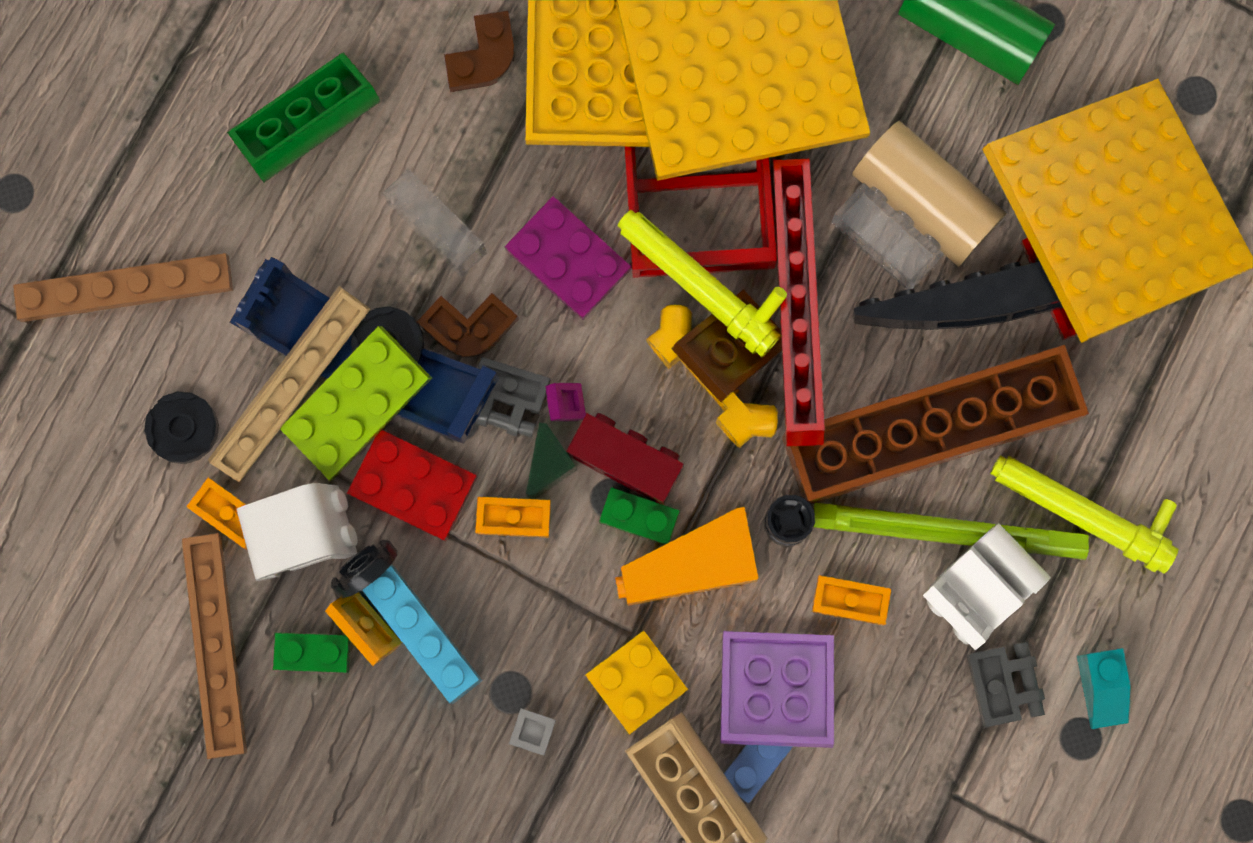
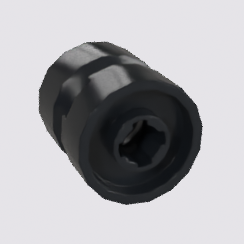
M785 495L778 498L770 506L764 518V529L767 536L775 544L782 547H793L802 543L812 532L815 525V513L811 504L806 499L797 495Z

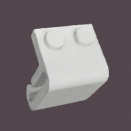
M310 483L236 509L256 581L278 577L280 572L289 569L290 571H296L328 559H346L357 554L355 546L358 542L357 534L353 526L348 522L345 511L348 508L347 499L338 485Z
M997 523L953 562L933 582L923 596L927 599L929 608L937 616L944 617L953 626V631L957 638L965 644H970L974 650H977L987 641L996 627L1021 607L1025 599L1033 592L1036 594L1051 577Z

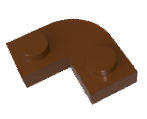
M509 11L474 16L479 49L444 54L450 92L494 85L498 83L497 79L507 72L515 58Z
M491 293L468 319L440 296L417 322L422 329L449 352L462 357H474L492 349L519 320V317Z

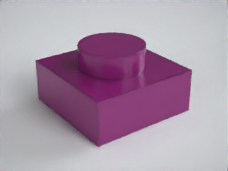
M552 383L545 386L550 421H580L584 419L586 411L581 383Z

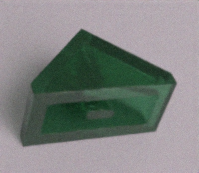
M539 422L526 489V496L530 499L538 498L577 471L576 465L546 423Z

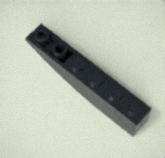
M1036 258L1035 263L1021 266L1020 262H1014L1002 266L999 272L987 275L985 271L974 272L966 275L963 281L950 283V280L938 281L929 285V289L915 292L914 289L902 290L895 293L894 298L880 301L879 298L866 299L859 303V307L853 308V319L855 324L893 329H958L1005 323L1061 309L1063 306L1039 259Z

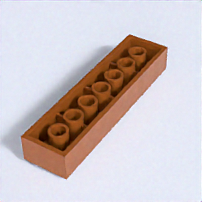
M1062 345L824 419V445L786 447V431L782 439L801 497L810 504H814L1080 421L1089 412L1066 346Z

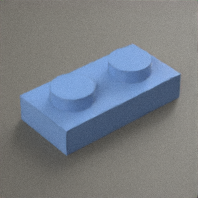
M745 745L724 774L740 798L749 804L793 746Z

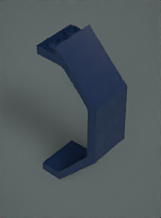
M271 257L270 260L265 259L257 270L254 280L245 296L239 302L236 312L229 323L282 355L287 356L330 298L296 277L285 263ZM352 334L320 377L327 380L352 354ZM424 348L418 364L432 379L396 416L464 444L499 380L497 372L484 365L480 370Z

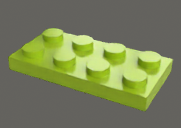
M378 326L283 424L280 430L329 481L333 480L432 377L382 326Z

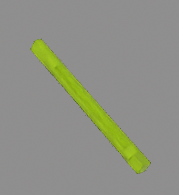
M815 503L813 509L815 513L814 528L967 546L975 544L996 525ZM1001 525L1027 553L1086 560L1088 556L1089 538L1087 534Z

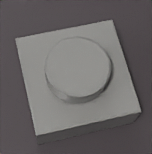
M521 708L509 744L545 756L556 720Z

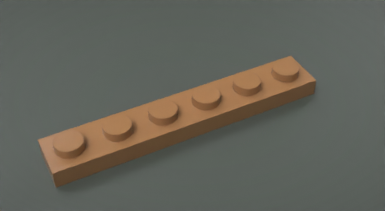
M226 253L13 285L16 316L20 322L233 291L230 261Z
M216 533L183 538L182 546L207 759L246 754L247 747L221 534Z

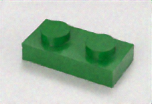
M610 488L599 523L665 545L670 542L680 510Z
M275 633L273 670L349 673L350 640L346 635Z

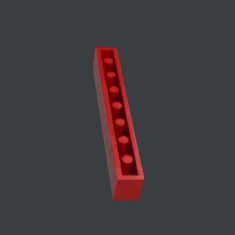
M810 158L773 160L778 285L787 293V297L780 305L786 447L824 445L825 427Z

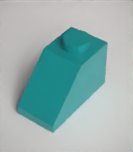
M1124 649L1078 655L1077 661L1090 728L1096 729L1129 723L1131 685Z

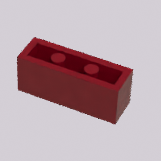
M586 413L566 451L567 456L649 500L664 505L683 470L684 463L678 461L681 456L661 446L660 450H657L647 445L648 438L634 430L629 429L627 434L614 427L616 424L614 420L601 413H597L595 417Z

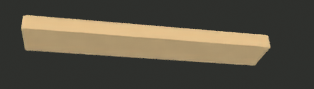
M339 286L208 459L209 463L240 482L369 312L370 308Z

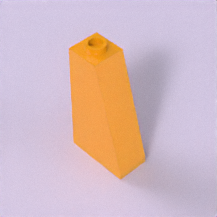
M745 507L736 508L622 566V576L615 577L619 599L626 598L627 605L630 606L757 582L759 578Z

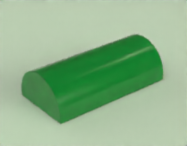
M904 0L898 12V15L1017 85L1021 82L1056 25L1016 0Z
M343 52L227 133L263 183H265L381 101L370 82Z

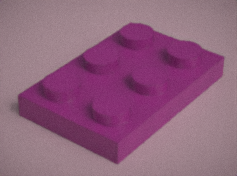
M554 196L504 246L505 250L582 320L596 308L631 270V266Z

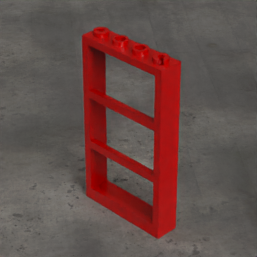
M624 146L628 211L639 212L638 193L758 186L762 248L686 253L709 273L775 269L777 256L769 158L756 160V172L672 177L657 181V178L637 179L635 147ZM630 243L633 278L668 276Z

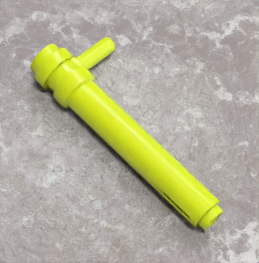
M630 210L621 218L617 225L621 229L620 234L728 327L727 332L736 340L738 338L742 339L746 343L745 348L752 354L756 352L761 357H764L777 343L781 334L775 330L777 326L769 319L787 297L784 289L775 287L759 309H756L752 304L746 305L642 213H635L633 210Z
M1000 455L991 469L990 474L995 476V481L1122 550V555L1134 562L1137 559L1144 562V567L1154 573L1158 570L1165 574L1176 559L1179 549L1172 545L1171 540L1163 536L1177 507V504L1171 500H1163L1149 529L1142 524L1134 525L1009 455L1007 458Z

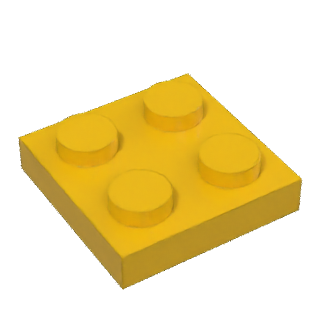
M642 631L585 675L629 735L688 690L645 631Z

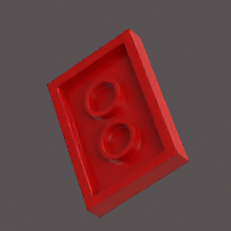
M381 430L375 436L347 494L446 542L478 477L459 466Z

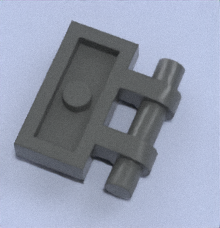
M481 357L478 369L481 370L484 365L497 372L499 380L482 409L476 424L487 427L489 424L507 430V434L517 437L518 434L532 438L536 424L525 421L523 418L526 410L540 414L546 397L545 386L550 385L551 379ZM495 401L514 406L512 415L509 416L493 411Z
M1028 642L1014 644L1017 657L1015 660L1008 661L1005 647L966 655L983 728L1022 720L1019 709L1021 704H1028L1031 717L1045 715L1042 700L1045 699L1043 688L1039 689L1034 670V667H1037L1035 655L1031 656ZM1020 670L1025 692L1016 694L1011 672Z

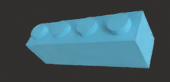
M390 565L379 578L362 590L449 703L454 704L483 681L393 565Z

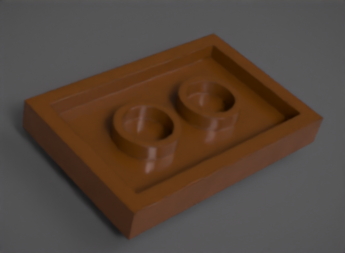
M744 289L736 295L746 305L752 304L756 309L760 308ZM711 314L678 340L671 349L712 394L722 402L782 352L781 337L764 357H761L758 353L752 354L745 348L746 343L740 338L736 340L727 332L728 327ZM777 326L775 330L781 334V329Z

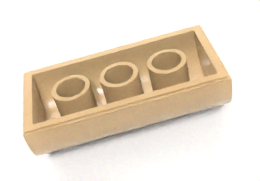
M900 120L894 123L877 140L852 174L958 267L1007 215L1001 207Z
M683 712L625 750L686 843H764L768 839Z

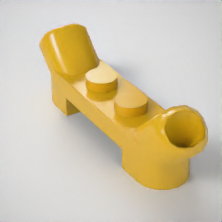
M667 305L660 311L659 329L646 339V342L668 369L679 360L723 409L724 412L717 417L716 424L737 447L741 448L753 436L773 437L777 432L778 409L774 405L742 403L736 396L739 392L738 389L720 402L671 349L678 340L691 331L692 311L682 305Z

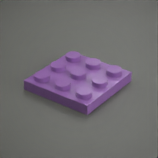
M723 631L720 744L833 748L834 635Z

